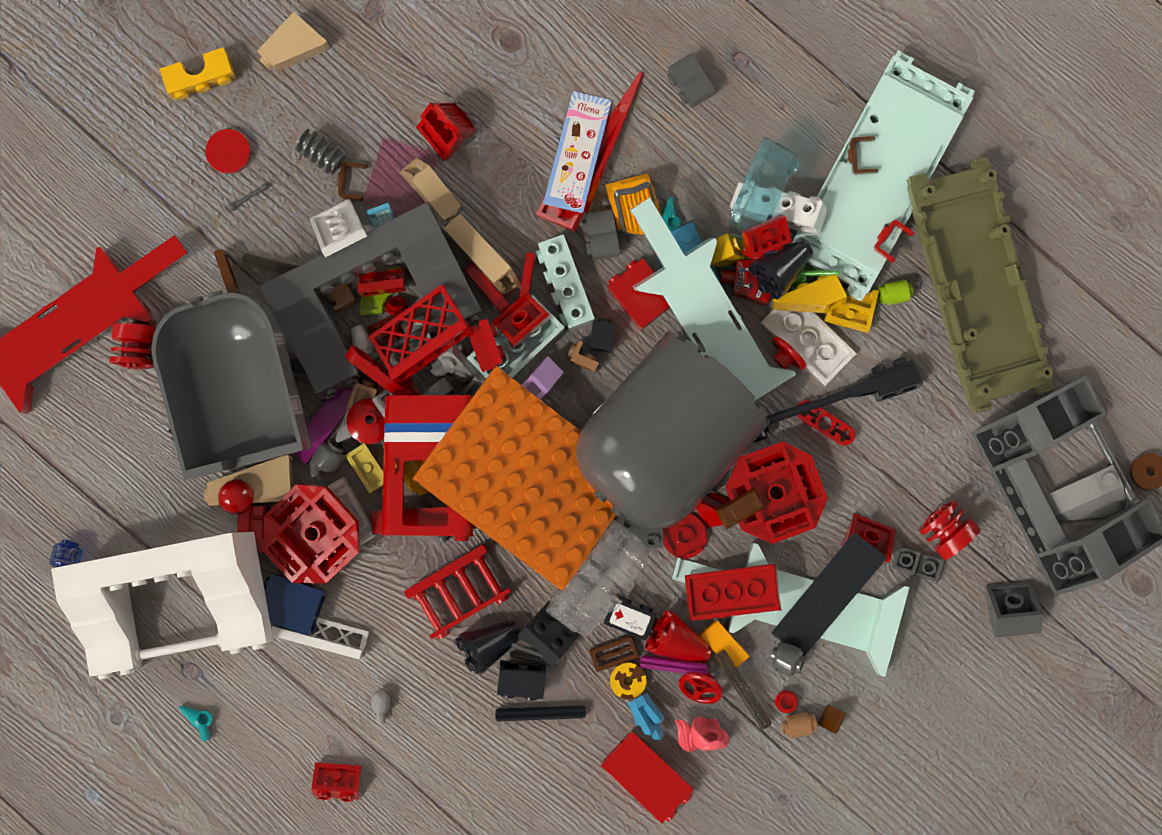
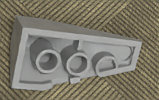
M1114 465L1104 466L1044 495L1058 522L1107 517L1126 508L1124 485Z

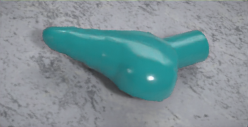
M672 196L668 198L661 216L670 231L678 229L681 224L676 214L674 198Z
M184 705L179 706L181 713L195 728L199 729L202 742L210 740L208 726L212 724V714L208 710L199 711Z

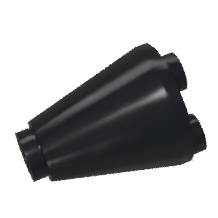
M802 240L756 259L748 266V270L757 279L758 283L756 285L760 292L763 294L769 293L774 299L778 300L786 294L814 253L811 246Z
M514 620L511 622L506 621L463 632L454 641L459 651H463L467 657L464 659L468 670L470 672L473 671L476 675H481L512 647V643L518 641V635L521 631Z

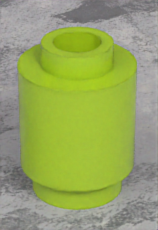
M906 279L884 283L883 286L878 287L881 304L893 305L909 302L910 297L913 296L912 284L907 283Z

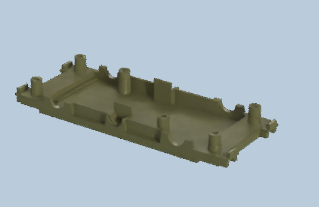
M988 156L972 160L969 163L970 170L932 180H928L926 172L910 176L906 180L913 208L912 213L960 383L963 384L968 406L975 413L992 409L990 400L1032 388L1033 394L1037 395L1054 391L1052 385L1053 370L1049 367L1046 354L1049 352L1047 346H1044L1040 340L1039 333L1042 328L1040 322H1035L1025 286L1028 280L1023 277L1021 271L1023 262H1018L1012 241L1011 230L1008 226L1011 218L1010 215L1005 213L1002 204L1005 198L1004 193L999 191L996 181L997 172L993 169L992 164L989 163Z

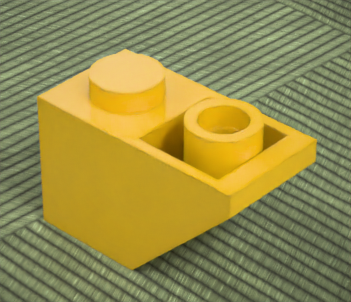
M728 233L716 238L717 244L710 265L723 267L735 264L740 260H749L750 257L742 254L741 249L745 248L743 238Z

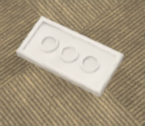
M350 199L310 218L321 251L325 257L367 237Z
M772 310L760 323L773 337L778 336L789 343L805 360L807 364L806 369L824 386L857 354L813 312Z

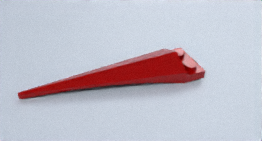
M642 71L638 73L606 121L583 213L545 205L543 199L536 213L539 218L571 231H576L585 213H588L644 77Z

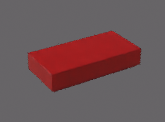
M526 252L520 297L526 292L530 295L535 265L534 253Z

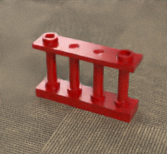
M484 544L404 591L407 599L414 598L415 601L418 600L436 632L429 635L431 639L437 637L439 641L450 634L448 629L495 601L499 605L509 599L508 593L512 592L511 589L508 588L504 591L501 589L485 561V554L488 553V550ZM471 562L478 566L495 595L484 603L465 573V566ZM451 574L454 577H458L475 606L473 610L464 615L445 584L447 582L445 578ZM431 586L439 590L456 619L446 626H443L426 597L427 593L425 590Z

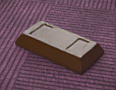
M754 487L717 508L715 512L727 530L763 510L766 506Z

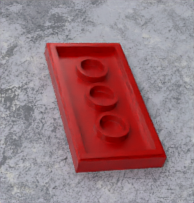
M776 564L685 575L690 621L782 611Z

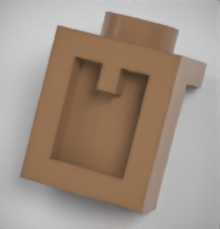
M579 340L577 345L573 343L568 353V356L571 357L570 363L595 374L599 362L595 361L596 357L587 353L579 354L583 341Z
M364 379L361 380V383L358 382L353 387L346 408L350 409L356 402L362 399H373L378 390L374 388L375 383Z

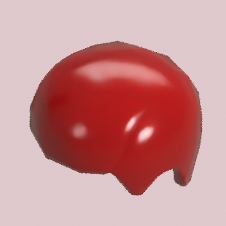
M241 479L226 482L218 493V504L223 511L231 515L247 511L254 501L252 488Z

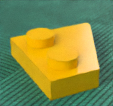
M872 290L867 295L865 294L862 301L847 296L846 305L827 312L824 321L868 333L879 291Z

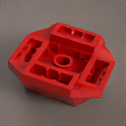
M784 441L741 456L725 486L730 501L755 487L766 508L738 524L741 531L770 544L815 529L828 500L812 455ZM772 487H778L781 490V497L778 500L770 496Z
M298 483L265 514L261 549L292 583H328L361 552L359 520L328 486ZM312 527L317 530L318 537L312 535Z

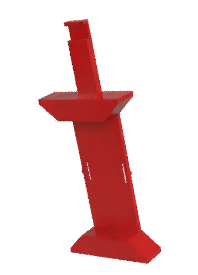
M175 235L122 272L108 252L100 246L97 247L93 273L47 306H43L40 311L0 338V386L18 412L23 414L31 412L34 390L31 382L72 353H76L78 349L107 330L114 323H117L124 317L150 325L157 323L135 291L174 265V262L188 255V252ZM57 305V308L55 310L50 312L42 319H39V317L42 314H44L46 311ZM81 339V342L79 344L74 346L66 353H63V350H65L67 347L72 345L77 340Z

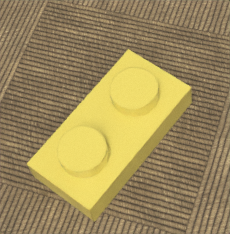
M363 443L345 455L370 494L383 486V470L366 444Z

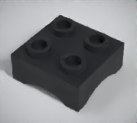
M548 601L519 633L518 637L536 648L545 661L553 667L583 631L555 605Z

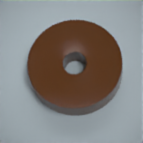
M1154 453L1137 456L1132 461L1129 471L1133 483L1145 490L1161 487L1162 457ZM1148 467L1152 470V474L1150 476L1146 473V469Z

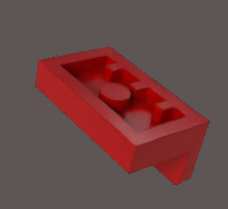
M782 214L741 231L745 243V248L741 249L742 254L752 259L761 258L765 255L764 253L771 250H780L784 248L785 244L792 242L786 216Z
M394 269L359 275V284H357L359 295L367 297L405 292L404 270Z
M315 762L311 787L313 796L319 800H330V798H339L343 802H352L353 799L359 800L362 767L360 765Z

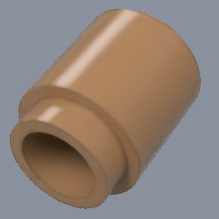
M804 712L785 716V721L781 723L783 733L788 735L789 739L812 735V732L817 731V723L813 713L808 714Z

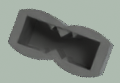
M692 53L668 67L669 74L667 77L673 87L677 85L680 89L679 97L684 105L689 104L693 108L715 94L713 85Z
M613 210L587 213L586 220H582L584 234L588 233L590 240L586 242L587 255H592L593 261L620 256Z

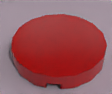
M223 129L217 131L206 143L205 154L207 161L213 169L222 174L240 172L247 166L251 157L249 142L243 134L236 130Z
M692 514L677 525L663 529L664 547L677 558L688 559L695 557L702 552L706 545L708 536L706 526L698 517Z

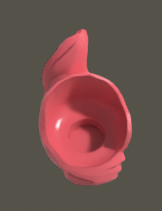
M698 716L693 720L691 727L683 719L675 720L678 726L679 745L687 752H693L697 748L704 751H712L725 748L729 744V735L724 729L720 728L717 719H707Z

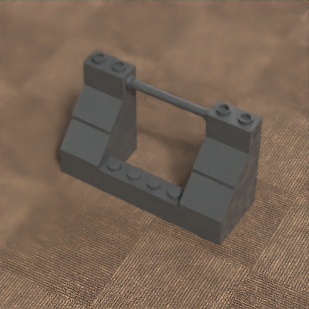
M427 202L367 232V237L327 257L323 254L260 286L270 309L278 318L282 331L305 369L316 394L321 399L332 398L337 394V391L343 388H351L362 379L359 373L361 370L345 357V353L348 351L347 346L322 295L331 293L335 287L341 284L351 283L355 280V277L363 273H371L377 266L383 263L394 261L398 255L401 254L423 297L442 284L447 289L467 323L474 326L484 317ZM442 293L435 297L433 306L443 308L445 297ZM432 309L431 314L434 319L430 320V322L440 324L442 311ZM447 312L444 325L451 326L458 321L455 313ZM429 325L427 335L434 332V330L437 333L439 327ZM423 327L411 332V335L421 337ZM405 337L394 341L393 349L402 348ZM410 338L409 344L416 341V339ZM377 351L368 354L374 360L380 359Z
M1086 375L971 432L1055 596L1104 582L1162 545V520L1150 497L1140 500L1139 497L1136 498L1098 426L1100 424L1099 420L1107 415ZM1086 427L1087 430L1091 429L1108 465H1114L1124 485L1125 497L1128 502H1126L1127 507L1116 514L1065 537L1026 459L1045 451Z

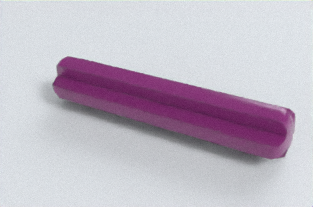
M642 655L640 659V667L683 674L699 672L707 675L708 665L646 655Z

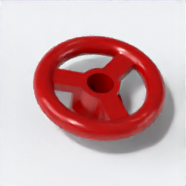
M778 336L772 338V343L778 350L772 358L781 368L787 369L790 364L800 370L807 368L805 360L789 343Z
M689 672L682 675L679 679L678 685L681 692L695 702L713 704L721 700L723 696L721 685L709 672H707V675L699 672ZM686 681L694 686V693L686 687ZM706 692L716 693V695L712 697L701 696V694H705Z

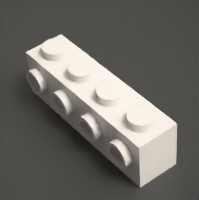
M738 182L730 204V209L735 216L765 222L782 214L786 216L790 229L819 235L828 211L820 198L813 196L805 198L795 192H788L787 194L780 192V190L774 187H767L765 189L752 182H747V184Z

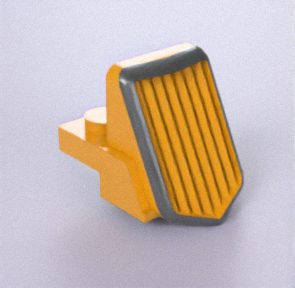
M646 173L606 184V192L618 231L622 230L627 234L644 236L639 223L630 209L650 198L660 214L658 201L649 174Z

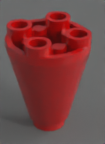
M668 609L660 619L655 618L651 631H653L652 635L645 644V649L655 655L705 664L712 654V649L705 640L677 614Z

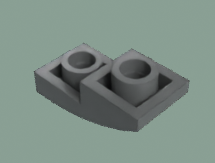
M899 546L892 568L938 583L945 561Z

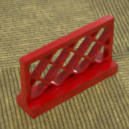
M441 284L368 338L388 369L390 378L401 384L472 334L474 330L463 317L445 286ZM442 293L445 297L443 308L433 306L435 297ZM419 308H427L425 321L415 320L416 311ZM432 309L442 311L440 324L429 322ZM447 312L455 313L458 321L451 326L444 325ZM401 321L409 322L406 334L396 333L398 323ZM413 323L424 324L421 337L411 335ZM429 325L439 327L437 336L433 339L426 338ZM383 334H389L388 347L380 346L377 338ZM395 336L405 337L403 350L393 349ZM410 338L420 340L419 348L415 352L407 351ZM391 353H402L400 362L393 367L390 362Z

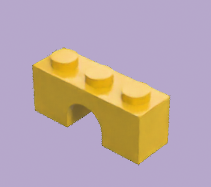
M224 47L202 54L205 66L203 71L197 75L188 74L182 62L160 68L168 95L173 100H183L189 97L191 93H203L210 90L212 86H224L231 83V80L236 79L229 55Z

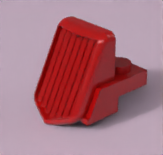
M453 102L429 103L420 116L422 120L416 126L443 161L449 159L464 139L472 136L476 131L466 113Z

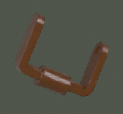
M875 136L854 137L849 142L848 159L854 175L878 173V169L857 170L858 156L855 147L856 142L875 141Z
M351 162L342 163L341 172L338 173L337 178L338 195L340 198L363 201V196L343 194L347 179L346 168L367 169L368 165Z

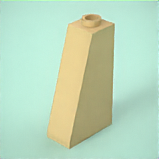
M461 214L448 221L447 225L443 228L448 237L476 265L504 299L521 285L512 268Z
M284 455L208 482L207 488L204 489L205 502H208V506H220L218 504V493L222 485L230 480L241 479L247 482L253 490L254 501L252 504L278 503L294 487L292 456Z

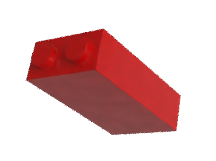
M633 730L600 763L601 767L661 824L665 820L667 822L671 821L677 814L675 809L681 803L685 805L693 796L691 793L694 790L693 787Z

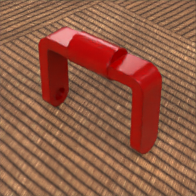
M893 220L888 227L885 226L877 236L878 241L874 245V250L891 263L895 262V258L882 250L880 245L889 237L892 228L897 226L911 237L915 234L898 220Z

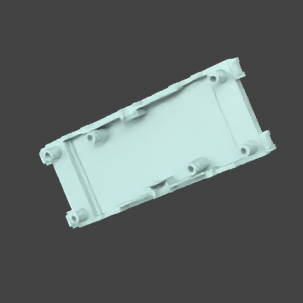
M899 50L890 60L817 195V198L823 201L828 210L819 235L798 230L792 243L804 240L811 246L814 254L811 256L808 264L819 270L840 271V274L837 275L838 279L849 285L845 293L859 301H862L865 294H868L886 261L883 256L874 250V245L878 241L877 236L893 220H898L905 225L912 213L913 208L906 180L910 176L926 172L927 179L930 180L975 92L961 83H958L956 88L911 65L914 58L907 56ZM875 136V141L856 142L855 147L858 156L857 170L878 169V173L854 175L848 159L849 142L854 137ZM894 226L891 234L884 243L882 242L880 248L890 254L902 230Z

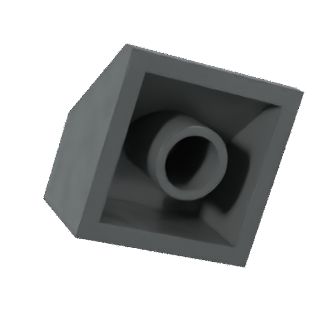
M1031 581L986 585L989 621L995 638L1041 633L1044 614Z

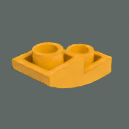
M718 619L700 633L705 642L731 671L735 670L750 657Z

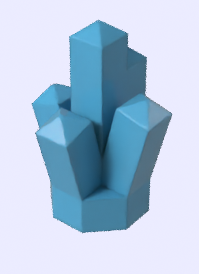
M645 693L628 703L633 713L636 726L641 727L645 735H651L654 740H661L664 732L659 723L663 722L665 716L653 703L648 693Z

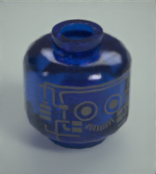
M61 540L60 543L54 544L49 564L57 568L80 563L83 551L79 548L78 543Z

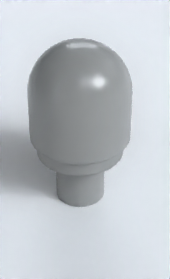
M378 690L372 695L371 709H373V713H376V723H385V713H388L390 709V696L384 690Z

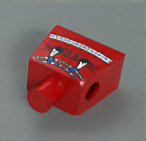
M740 260L736 262L735 271H721L720 282L733 284L731 295L764 306L769 303L770 294L760 292L756 285L758 283L757 279L748 270V266L755 260Z

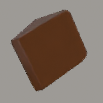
M826 705L818 725L836 734L842 725L846 713L831 705Z

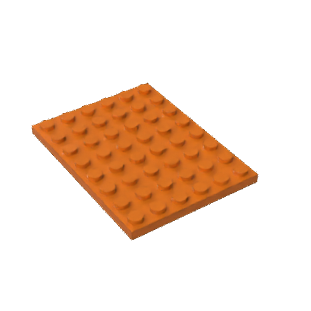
M497 366L493 368L412 478L561 591L564 590L616 516L611 511L613 505L608 500L603 503L593 494L595 490L586 482L579 470L576 446L581 431Z

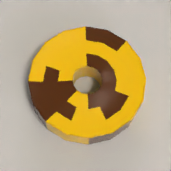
M631 662L621 663L611 672L610 686L613 692L620 698L634 699L645 690L647 683L646 675L637 664ZM629 676L632 678L630 685L624 683L625 677Z

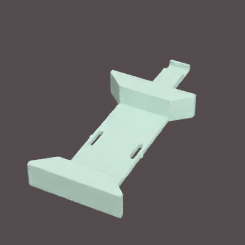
M650 198L630 209L664 266L635 284L633 288L640 292L663 295L690 341L697 345L692 336L693 333H696L705 349V352L700 354L712 356L727 368L755 396L752 400L753 402L795 376L796 374L793 370L768 365L742 322L741 316L736 312L711 270L710 264L717 244L716 239L708 238L683 254ZM729 310L732 311L733 315L735 316L736 320L741 326L740 330L737 329L736 325L734 324L733 320L728 314Z
M751 543L745 567L768 565L759 545ZM677 558L672 579L685 583V575L721 570ZM777 570L782 611L732 616L729 621L728 632L735 633L753 620L777 626L814 580ZM899 586L881 599L857 593L820 638L866 651L876 674L885 677L909 587Z

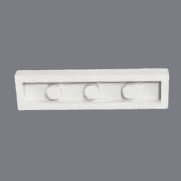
M318 618L316 622L319 631L309 636L279 625L272 627V636L355 659L362 658L369 635L367 630ZM321 624H325V625H328V626H326L325 628H322ZM330 627H336L342 637L335 641L329 640L324 631ZM343 630H347V631H350V632H348L347 634H344ZM322 633L324 638L318 637L316 635ZM352 633L362 634L360 648L350 645L346 637ZM344 639L346 644L340 643L338 641Z

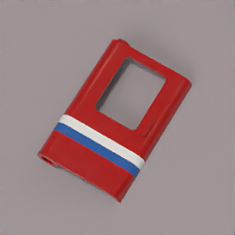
M385 396L382 535L455 536V541H469V537H473L474 525L449 506L448 524L446 526H406L403 522L405 463L407 461H425L473 396Z

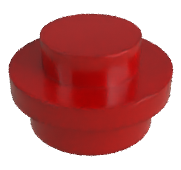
M399 296L390 297L385 303V311L394 317H397L407 309L406 301Z
M783 690L776 695L775 706L782 713H791L798 706V698L792 691Z

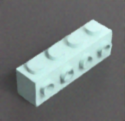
M564 234L538 243L539 250L536 251L539 263L545 264L547 271L543 272L547 284H552L555 291L551 295L555 306L560 305L562 313L559 314L562 325L564 327L567 326L569 331L593 323L595 318Z

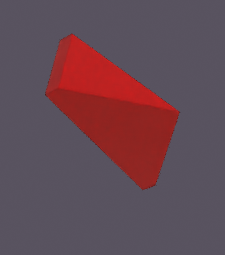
M709 492L696 509L706 528L723 525L715 510L730 502V500L716 493Z

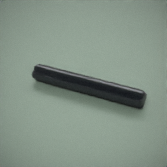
M584 705L501 708L495 710L497 722L586 718V707Z

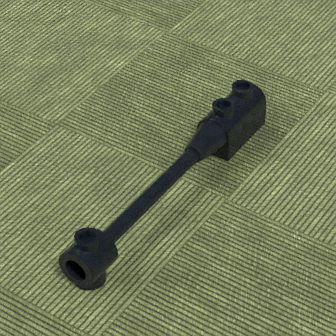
M901 357L892 362V367L885 369L884 364L873 367L871 369L872 373L868 374V377L853 384L848 389L768 415L765 418L770 420V425L850 397L874 394L876 402H880L920 388L922 380L913 360L906 361L905 357ZM768 426L753 443L763 441L769 437L767 433L769 432Z

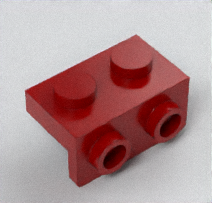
M488 319L478 321L479 325L472 327L474 332L469 335L482 372L492 370L495 366H503L502 359L506 358L502 345H496L494 337H497L498 334L494 323L489 324Z

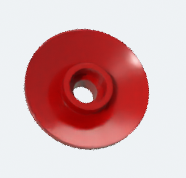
M372 398L356 402L350 408L346 419L347 428L351 436L364 444H375L384 439L385 418L372 401ZM367 416H372L374 418V422L372 424H367L365 422V418Z

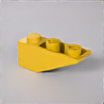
M837 275L820 276L813 283H803L797 286L796 290L789 293L786 292L780 299H773L772 308L773 310L827 313L846 305L847 295Z

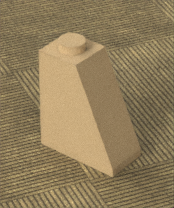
M293 12L257 52L261 57L259 61L266 68L270 69L272 67L278 72L321 54L330 47L321 35Z
M415 158L399 172L439 218L445 221L457 214V210L461 205L428 164Z

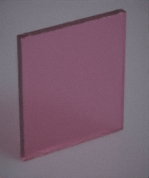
M382 139L363 202L374 206L389 203L392 211L405 214L424 204V200L399 172L415 158L428 164L434 171L438 155L389 141L388 139Z

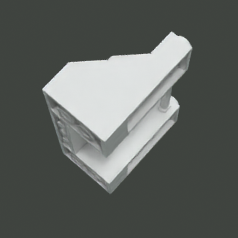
M254 532L227 533L51 569L56 601L85 649L89 677L98 675L100 680L113 677L112 672L120 671V675L135 673L134 668L141 667L143 659L215 645H219L222 651L230 650V654L244 652V647L252 646V650L266 648V643L273 641ZM177 574V578L192 575L204 596L208 609L217 623V636L141 650L137 640L128 583H132V587L147 584V579L154 578L155 582L169 580V575Z

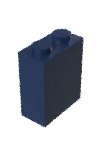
M271 574L264 583L270 623L307 636L313 635L327 591L305 583H292L285 576Z

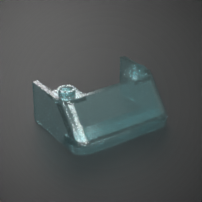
M764 136L730 214V233L740 238H743L741 231L772 219L789 177H791L792 173L797 174L801 165L797 154Z

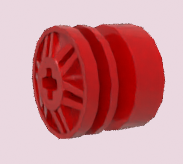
M114 323L111 339L121 342V346L111 347L110 352L120 354V356H111L109 363L134 370L155 368L153 360L148 359V357H152V350L149 349V345H152L157 327L141 324Z
M955 499L934 510L918 529L921 535L931 531L926 537L928 542L936 538L940 539L934 549L944 560L951 558L961 551L981 531V528L972 518H967L962 522L959 520L965 512L963 508L953 513L959 505Z

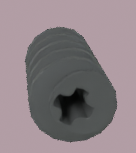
M307 129L298 139L295 150L298 153L302 152L303 157H309V161L316 163L318 168L324 167L326 174L331 173L333 175L341 167L347 153L343 152L341 155H338L340 149L338 146L331 150V141L324 145V136L317 140L318 132L314 131L312 134H309L310 130Z

